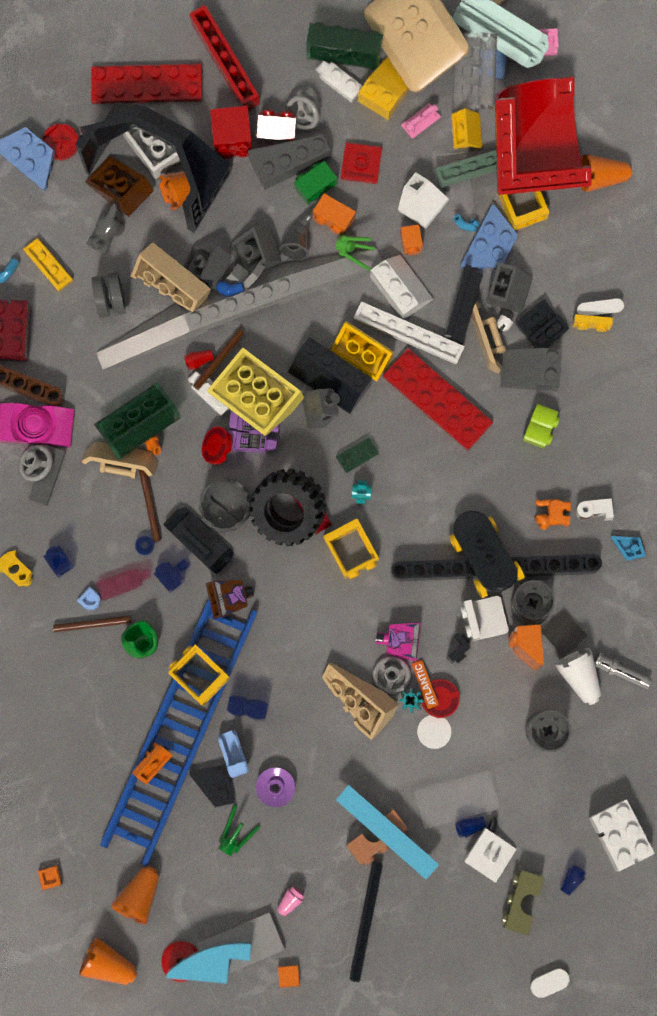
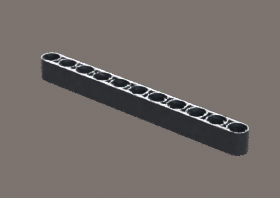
M595 554L511 557L513 562L517 561L520 565L524 577L594 574L602 566V559ZM467 559L399 561L393 564L391 568V577L396 581L478 579ZM571 560L575 561L578 568L571 569L568 562ZM588 560H594L597 563V568H590ZM555 561L559 566L558 570H552L549 567V562ZM531 562L538 563V571H533L530 568ZM460 565L463 572L456 574L453 572L452 567ZM417 566L422 567L424 574L416 575L414 568ZM441 566L443 573L440 575L435 574L433 567ZM397 567H402L405 570V574L398 576L394 570Z

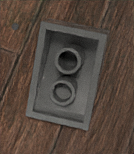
M530 348L506 350L502 357L500 387L557 392L560 386L562 349Z

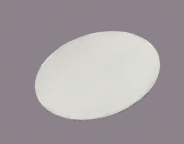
M426 716L418 725V738L428 748H441L450 740L451 726L445 718Z

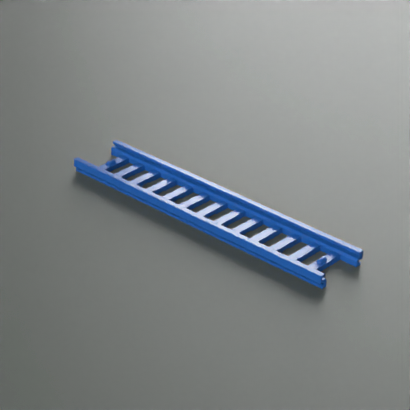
M208 599L187 648L190 645L192 647L195 644L197 645L202 635L234 649L229 660L199 647L213 662L225 666V673L230 677L258 612L251 610L245 624L227 616L214 619ZM211 618L241 631L238 642L206 629L205 626L208 619ZM189 662L177 673L181 679L185 671L211 682H214L219 677L191 665ZM173 678L134 769L147 757L145 753L146 751H151L154 743L186 756L183 768L167 762L162 767L179 775L175 786L155 777L149 782V784L171 793L167 804L133 790L138 778L131 773L100 846L108 848L113 835L116 834L147 848L141 864L148 866L227 682L208 701L211 704L207 713H204L174 700L178 689L184 692L187 691ZM188 685L198 696L204 692ZM172 707L202 720L199 731L166 718L169 708ZM161 726H167L194 738L191 749L158 736ZM131 797L163 811L159 822L127 809L126 805L129 798ZM125 816L154 829L155 832L151 841L118 827L121 817Z

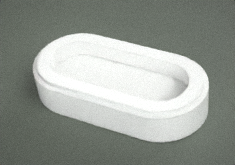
M554 969L532 980L530 984L531 992L535 996L543 998L568 986L569 975L562 969Z

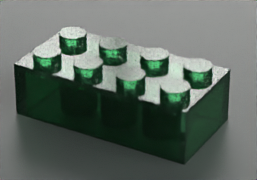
M320 22L310 23L306 42L307 59L376 70L380 66L383 34L377 31H361L358 28L346 29L339 25L327 26Z
M157 382L94 425L119 460L181 419L182 416L173 401Z

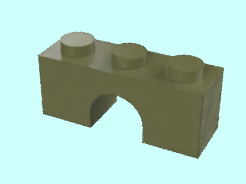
M519 870V874L515 873L512 885H515L514 892L509 893L507 904L510 905L508 913L504 912L501 922L504 924V929L529 935L534 916L522 911L521 901L526 895L539 897L545 877Z

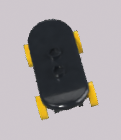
M470 510L463 512L457 517L453 526L454 533L449 535V539L456 553L463 551L478 579L474 580V584L481 598L488 596L486 589L493 592L504 591L512 587L516 580L524 579L520 565L517 561L513 562L499 538L497 526L491 516L487 517L481 512Z

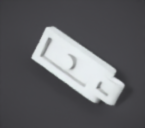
M322 61L316 68V71L320 74V79L351 103L358 96L362 85L332 62L328 64Z
M195 371L188 378V381L192 384L190 386L191 389L222 417L229 408L207 392L214 382L208 378L199 390L195 389L193 385L201 376Z

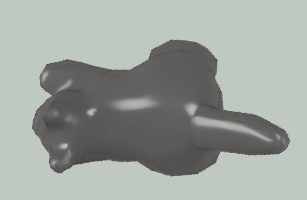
M116 204L110 207L108 213L100 215L97 220V228L87 241L89 247L95 250L100 249L102 255L108 253L112 238L114 236L119 237L124 231V224L115 217L117 211Z

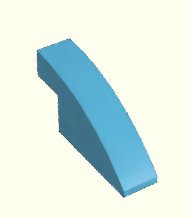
M251 942L222 943L199 950L167 971L166 978L227 984L229 959L249 961Z

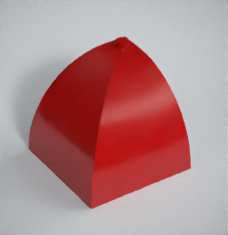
M573 76L527 81L506 87L495 94L498 195L591 186V167L583 166L577 141Z

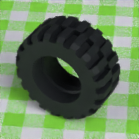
M289 468L287 472L284 469H279L276 473L268 474L254 490L249 503L251 507L249 514L251 517H254L251 521L253 526L259 528L257 532L260 535L264 534L267 536L266 540L270 542L274 540L276 541L275 544L280 546L283 543H286V546H293L294 543L299 545L304 540H309L317 531L325 517L326 503L323 502L326 498L324 493H320L321 486L314 484L313 481L315 479L310 476L308 478L304 476L305 472L303 471L296 473L295 469ZM276 494H289L295 497L302 505L304 517L297 521H289L280 517L274 510L272 497Z

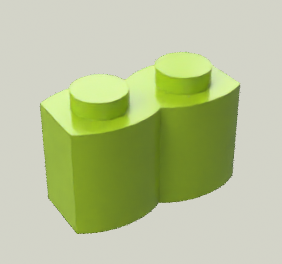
M537 404L523 441L542 449L546 445L550 446L553 435L550 434L553 427L557 428L560 417H557L558 411Z

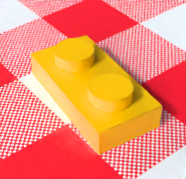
M575 314L572 327H577L579 330L592 328L598 332H606L611 329L613 318Z

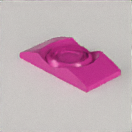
M1 403L0 442L71 447L75 410L57 406Z

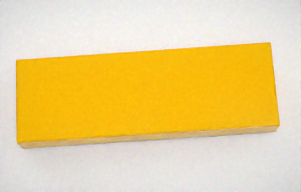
M38 237L23 248L24 252L58 292L73 281L71 276Z

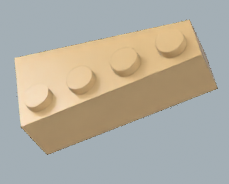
M153 242L138 255L131 274L132 278L142 279L144 285L148 287L154 286L159 289L160 294L171 296L174 302L191 312H194L206 301L211 290L204 282L200 281Z

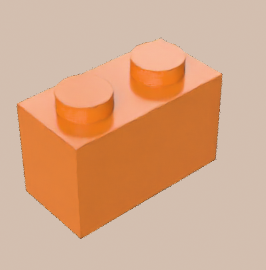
M325 193L312 211L316 223L330 227V230L337 235H345L356 218V211Z

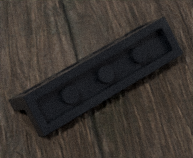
M467 264L445 338L463 345L483 277L482 273L471 271L472 266Z

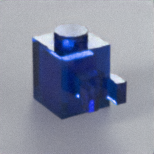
M60 546L51 547L46 551V555L43 556L58 578L74 568Z
M185 559L181 560L175 567L169 561L167 563L162 562L155 568L156 572L154 575L166 590L171 593L184 582L180 574L190 566Z

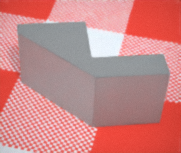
M259 262L249 273L237 263L224 281L231 285L241 282L243 288H249L257 280L265 267Z

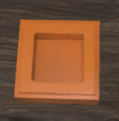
M58 865L38 870L42 890L62 885Z
M298 965L278 967L279 988L300 986Z

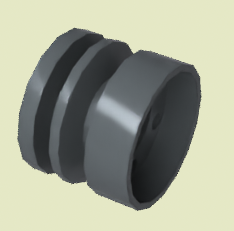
M530 580L524 582L518 587L512 598V615L519 623L525 626L542 624L554 608V593L549 585L542 581ZM529 602L531 604L535 603L534 609L532 607H528Z
M542 710L534 713L528 719L525 732L529 743L534 748L541 751L554 752L564 748L569 742L571 726L568 719L560 712ZM549 726L548 730L551 731V733L544 735L545 732L544 730H542L543 727Z

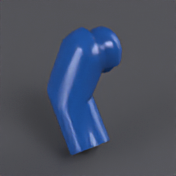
M220 281L216 285L217 291L225 296L244 291L241 282L231 285L225 281Z

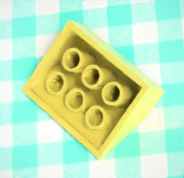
M244 348L238 352L207 390L210 395L264 436L287 418L304 399L302 392Z

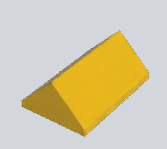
M347 321L344 323L330 350L375 381L379 380L392 361L394 354L392 350Z

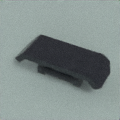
M186 507L177 509L164 522V526L214 574L217 575L231 561L234 552Z

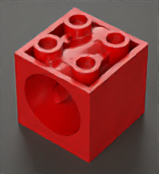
M238 106L210 109L215 152L224 160L233 156L240 158L248 157L247 151L252 150L248 107Z

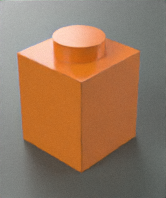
M419 224L401 227L400 237L403 253L412 256L422 252L423 243Z

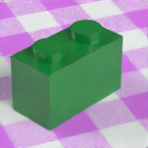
M325 161L320 164L316 163L309 172L300 174L294 181L295 190L307 205L337 185V177Z

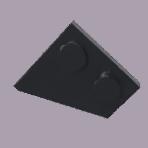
M226 764L189 772L192 779L214 807L235 803Z

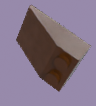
M111 156L85 181L88 186L111 205L116 204L117 210L128 217L154 191L145 176Z

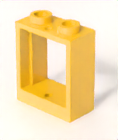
M541 191L533 192L540 209L516 217L507 194L498 195L509 223L515 231L548 219L550 212Z
M358 519L323 536V540L344 579L348 577L350 580L360 575V571L364 569L369 571L377 566L376 563L379 562V558ZM357 531L371 559L346 571L332 543Z
M195 644L193 647L190 645L182 653L184 656L180 661L175 660L169 666L170 671L168 674L203 707L225 685L230 677ZM196 654L220 675L200 696L177 675Z

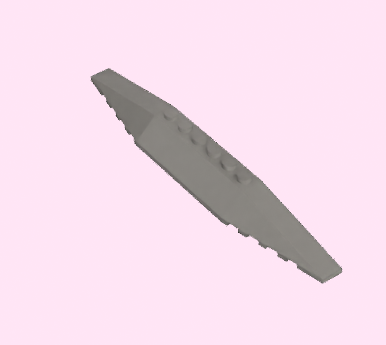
M377 248L375 250L348 253L371 269L382 262ZM341 255L282 264L263 271L257 280L249 288H243L244 291L225 296L219 293L217 289L210 291L206 301L194 312L176 304L98 351L97 356L104 371L206 333L210 328L277 303L281 305L369 271Z

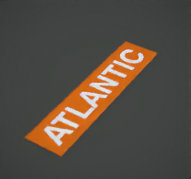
M420 660L412 663L411 665L427 708L430 709L439 705L423 661Z

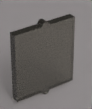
M565 610L555 619H551V623L541 631L563 657L573 648H577V644L587 636Z

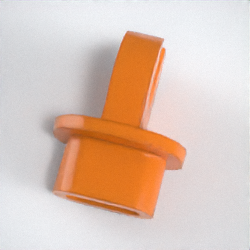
M150 426L142 432L141 437L143 443L146 444L147 450L152 451L157 456L161 453L159 438L154 428Z

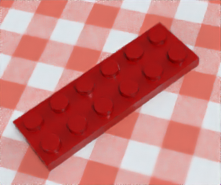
M201 64L91 67L92 104L202 101Z
M409 349L383 375L386 381L467 451L493 424V421Z

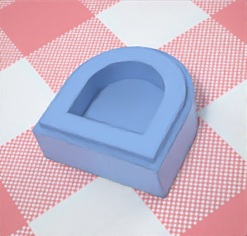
M89 587L77 601L85 609L95 610L99 607L101 598L95 590Z

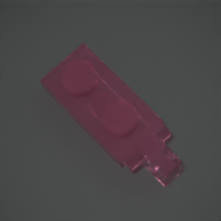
M136 568L98 581L96 585L102 601H106L138 589L139 586L143 585L142 581L151 578L148 569L138 572Z

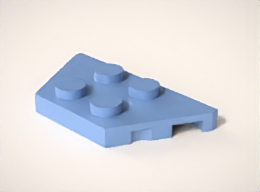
M26 127L0 139V154L46 191L55 150Z
M491 205L460 268L465 269L467 264L478 269H497L498 262L505 263L518 234L495 205Z

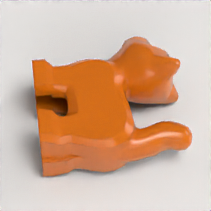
M537 499L535 501V504L539 507L547 506L548 515L539 514L534 518L541 530H547L551 525H563L564 527L570 525V516L563 515V511H571V502H563L558 499Z

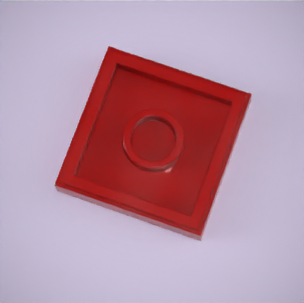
M346 142L341 180L377 184L382 147Z

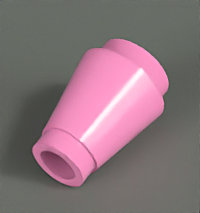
M292 886L291 889L288 888L277 911L286 917L287 914L303 902L305 895L295 886Z

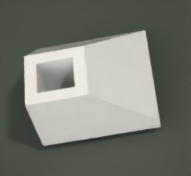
M415 172L403 188L398 211L426 229L449 199L429 180Z

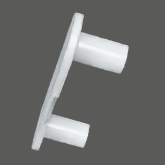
M618 298L581 303L577 308V312L579 315L589 316L618 313L623 310L624 303Z

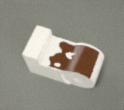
M612 498L581 502L576 509L577 517L581 520H588L590 517L604 516V521L612 520L614 518Z

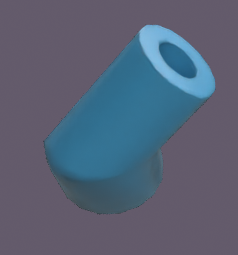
M456 214L453 217L454 223L462 230L474 232L479 226V222L476 219L466 222L460 214Z
M11 259L4 271H0V283L6 282L15 272L19 265L16 259Z

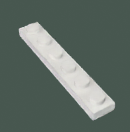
M364 302L360 303L353 318L354 321L456 365L465 347Z

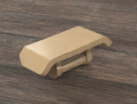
M477 301L473 307L471 320L488 369L499 374L502 366L494 359L493 355L506 352V348L502 343L496 325V318L491 317L481 321L479 315L481 304ZM485 326L490 328L496 346L495 349L490 347L484 330Z
M102 442L91 444L81 459L84 465L90 461L100 462L101 473L107 472L124 475L136 479L137 469L144 470L150 477L154 475L158 466L156 456L151 451Z

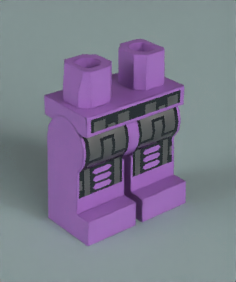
M231 411L229 432L232 436L231 451L266 454L267 451L277 450V439L268 438V434L264 436ZM280 424L276 426L271 432L279 433Z

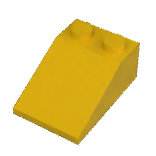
M389 57L371 74L358 92L359 103L387 120L391 118L410 90Z

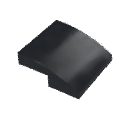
M545 299L515 322L519 330L536 348H547L570 329L561 316L553 311Z

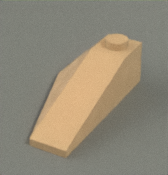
M333 663L328 664L322 676L323 680L332 693L341 699L345 705L343 708L346 713L349 711L355 719L353 723L370 740H373L393 718L399 704L382 690Z

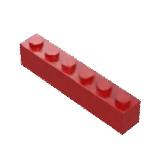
M206 5L189 13L193 28L239 106H247L248 110L258 106L260 100L257 91Z

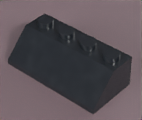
M311 337L301 347L288 373L313 390L333 389L340 397L337 406L351 414L372 384V378Z

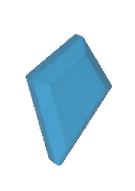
M611 537V540L626 561L646 556L641 538Z

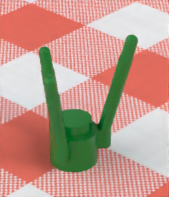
M233 805L225 830L219 840L221 844L218 848L229 856H232L234 852L238 853L240 848L260 829V826L257 825L237 845L236 837L243 827V823H240L232 837L229 835L227 837L237 805Z

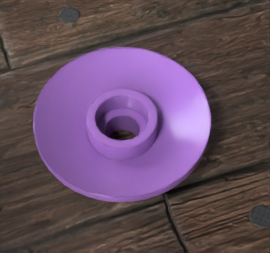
M270 768L258 777L256 793L265 805L281 807L292 799L295 793V782L291 774L286 770ZM274 784H278L280 787L276 792L272 790Z

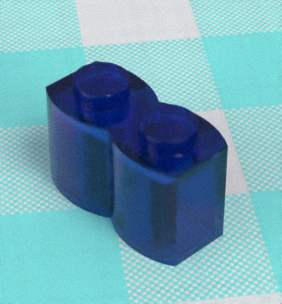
M230 696L227 711L236 717L248 716L252 720L264 721L267 718L269 706L261 700H248L242 696Z

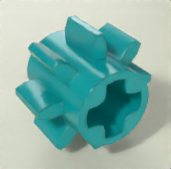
M358 480V484H353L351 498H355L356 503L365 504V500H371L372 486L367 485L366 480Z
M413 688L410 689V693L403 691L405 696L403 699H399V701L404 703L402 709L405 710L409 707L410 713H413L415 708L421 710L420 703L425 702L420 699L422 693L414 694ZM409 697L415 698V699H414V702H415L414 705H413V704H409V703H410Z

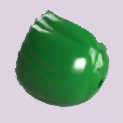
M146 620L135 622L127 627L121 635L122 647L134 658L142 659L149 657L158 648L157 633Z

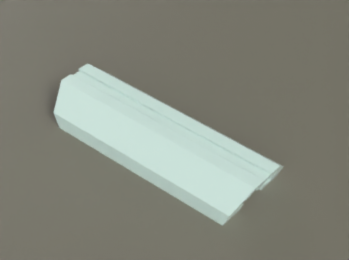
M462 0L452 16L456 24L526 68L539 64L549 49L548 35L491 0Z

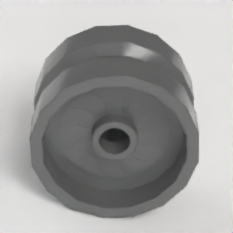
M118 272L108 274V286L105 285L104 278L101 275L91 277L99 318L110 315V304H112L116 315L126 313L125 295Z

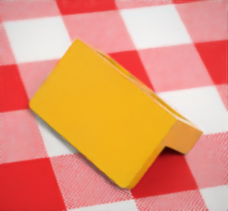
M466 108L451 114L454 149L459 151L469 146L477 149L482 148L480 114Z

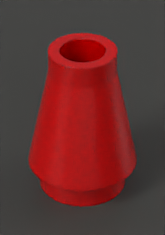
M210 349L188 352V355L184 356L189 370H196L209 361L214 360Z

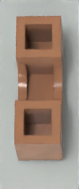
M393 809L385 817L407 835L405 832L408 829ZM363 834L346 845L360 865L363 863L368 865L376 859L373 856L378 851L383 853L389 849L381 840L370 842Z

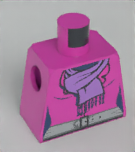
M421 623L389 625L388 633L377 632L375 644L387 645L386 654L416 662Z

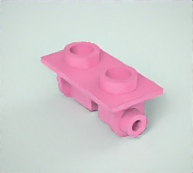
M429 103L401 124V126L413 139L440 119L441 116L437 113V106Z

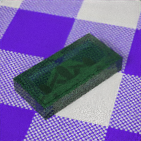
M367 438L336 456L347 474L376 457L379 453L370 438Z

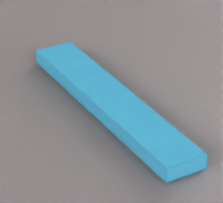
M350 785L338 796L336 801L425 880L438 867L439 864Z

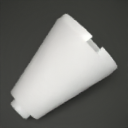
M590 648L583 649L584 653L573 652L560 659V664L556 663L555 666L583 703L591 705L599 701L601 690L593 653Z

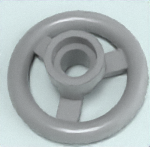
M292 97L287 102L286 111H291L292 105L298 102L296 120L300 118L311 122L309 125H301L296 122V128L302 131L313 129L319 121L316 105L307 97Z
M34 445L23 453L19 462V470L23 478L34 482L43 479L49 473L53 463L50 450L43 445ZM37 451L44 452L47 457V461H41V459H39L37 455ZM39 467L45 468L40 474L31 476L35 469Z
M388 656L376 663L373 668L372 679L376 688L388 695H396L408 687L411 680V671L407 663L401 658ZM395 662L400 664L403 669L398 670L396 667H386L384 664ZM379 669L384 672V677L387 681L386 688L379 682ZM394 672L395 678H389L388 673ZM405 675L403 684L396 689H392L393 682H396L400 676Z

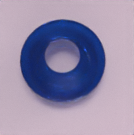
M142 536L137 539L135 549L141 555H149L154 550V542L150 537ZM143 542L148 543V547L145 549L141 548Z

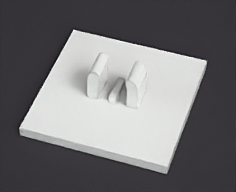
M484 828L464 862L496 883L517 849Z

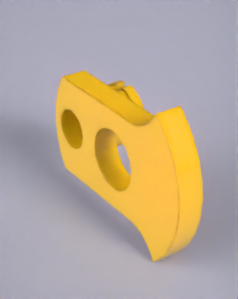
M16 550L7 552L0 558V572L5 573L19 587L31 585L33 581L31 577L32 572L17 559ZM13 565H19L18 572L11 574L10 568Z

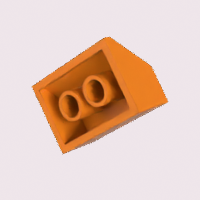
M541 625L517 626L508 636L509 648H512L513 653L531 669L538 670L544 665Z

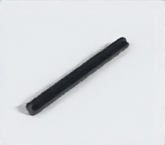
M376 862L372 863L349 978L353 982H360L383 867L382 864Z

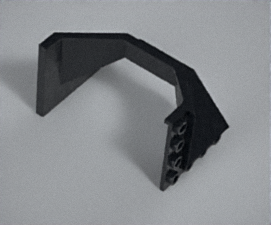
M115 102L103 122L80 127L82 135L79 136L76 147L85 172L90 175L110 141L135 127L175 148L190 185V192L182 206L187 228L195 233L232 172L231 165L192 131L146 106Z

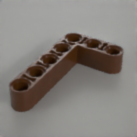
M0 366V374H6V378L0 381V387L49 406L60 407L64 403V396L59 388ZM17 381H24L21 387H15ZM35 387L42 388L38 394H33V389ZM52 394H59L57 400H50Z

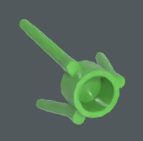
M340 236L336 242V250L340 251L339 255L370 271V267L348 253L353 252L355 247L375 250L373 246L354 242L371 241V238Z

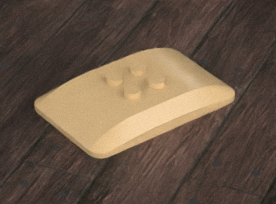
M374 0L364 11V17L406 86L412 92L423 90L464 58L470 50L468 41L441 0Z

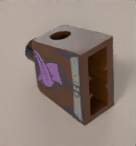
M216 580L205 583L214 619L225 617L247 607L246 599L254 596L253 588L251 586L243 587L242 580Z

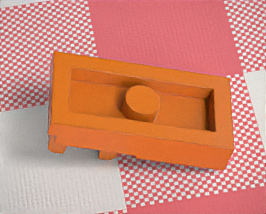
M157 743L153 744L155 748L151 753L146 751L147 757L132 772L135 777L146 785L173 756L168 750Z

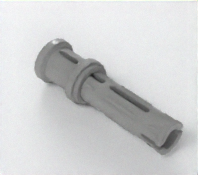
M599 652L594 660L595 667L606 671L608 675L613 676L615 674L646 690L652 682V678H648L619 664L617 659L612 660L604 656L602 652ZM625 672L628 673V674H630V675H632V676H634V677L639 678V680H637V679H635V678H633V677H631V676L625 674Z

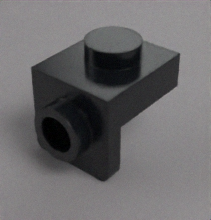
M457 633L454 636L461 646L447 657L451 664L455 661L460 663L467 657L465 653L471 648L469 646L471 642L464 634L460 635Z

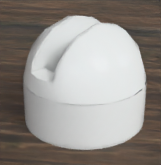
M500 315L497 320V328L503 327L502 331L509 330L513 324L512 320L503 315Z

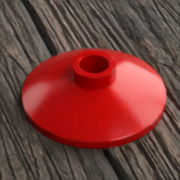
M177 941L170 944L164 950L161 958V966L165 975H167V971L177 964L178 958L184 959L197 952L198 949L186 941ZM170 978L171 980L176 981V982H185V981H188V980H183V979H172V978Z

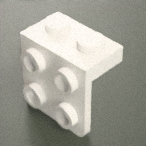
M499 596L473 602L472 600L464 601L463 607H460L462 618H466L467 626H465L467 637L471 638V642L503 635L509 631L502 601Z

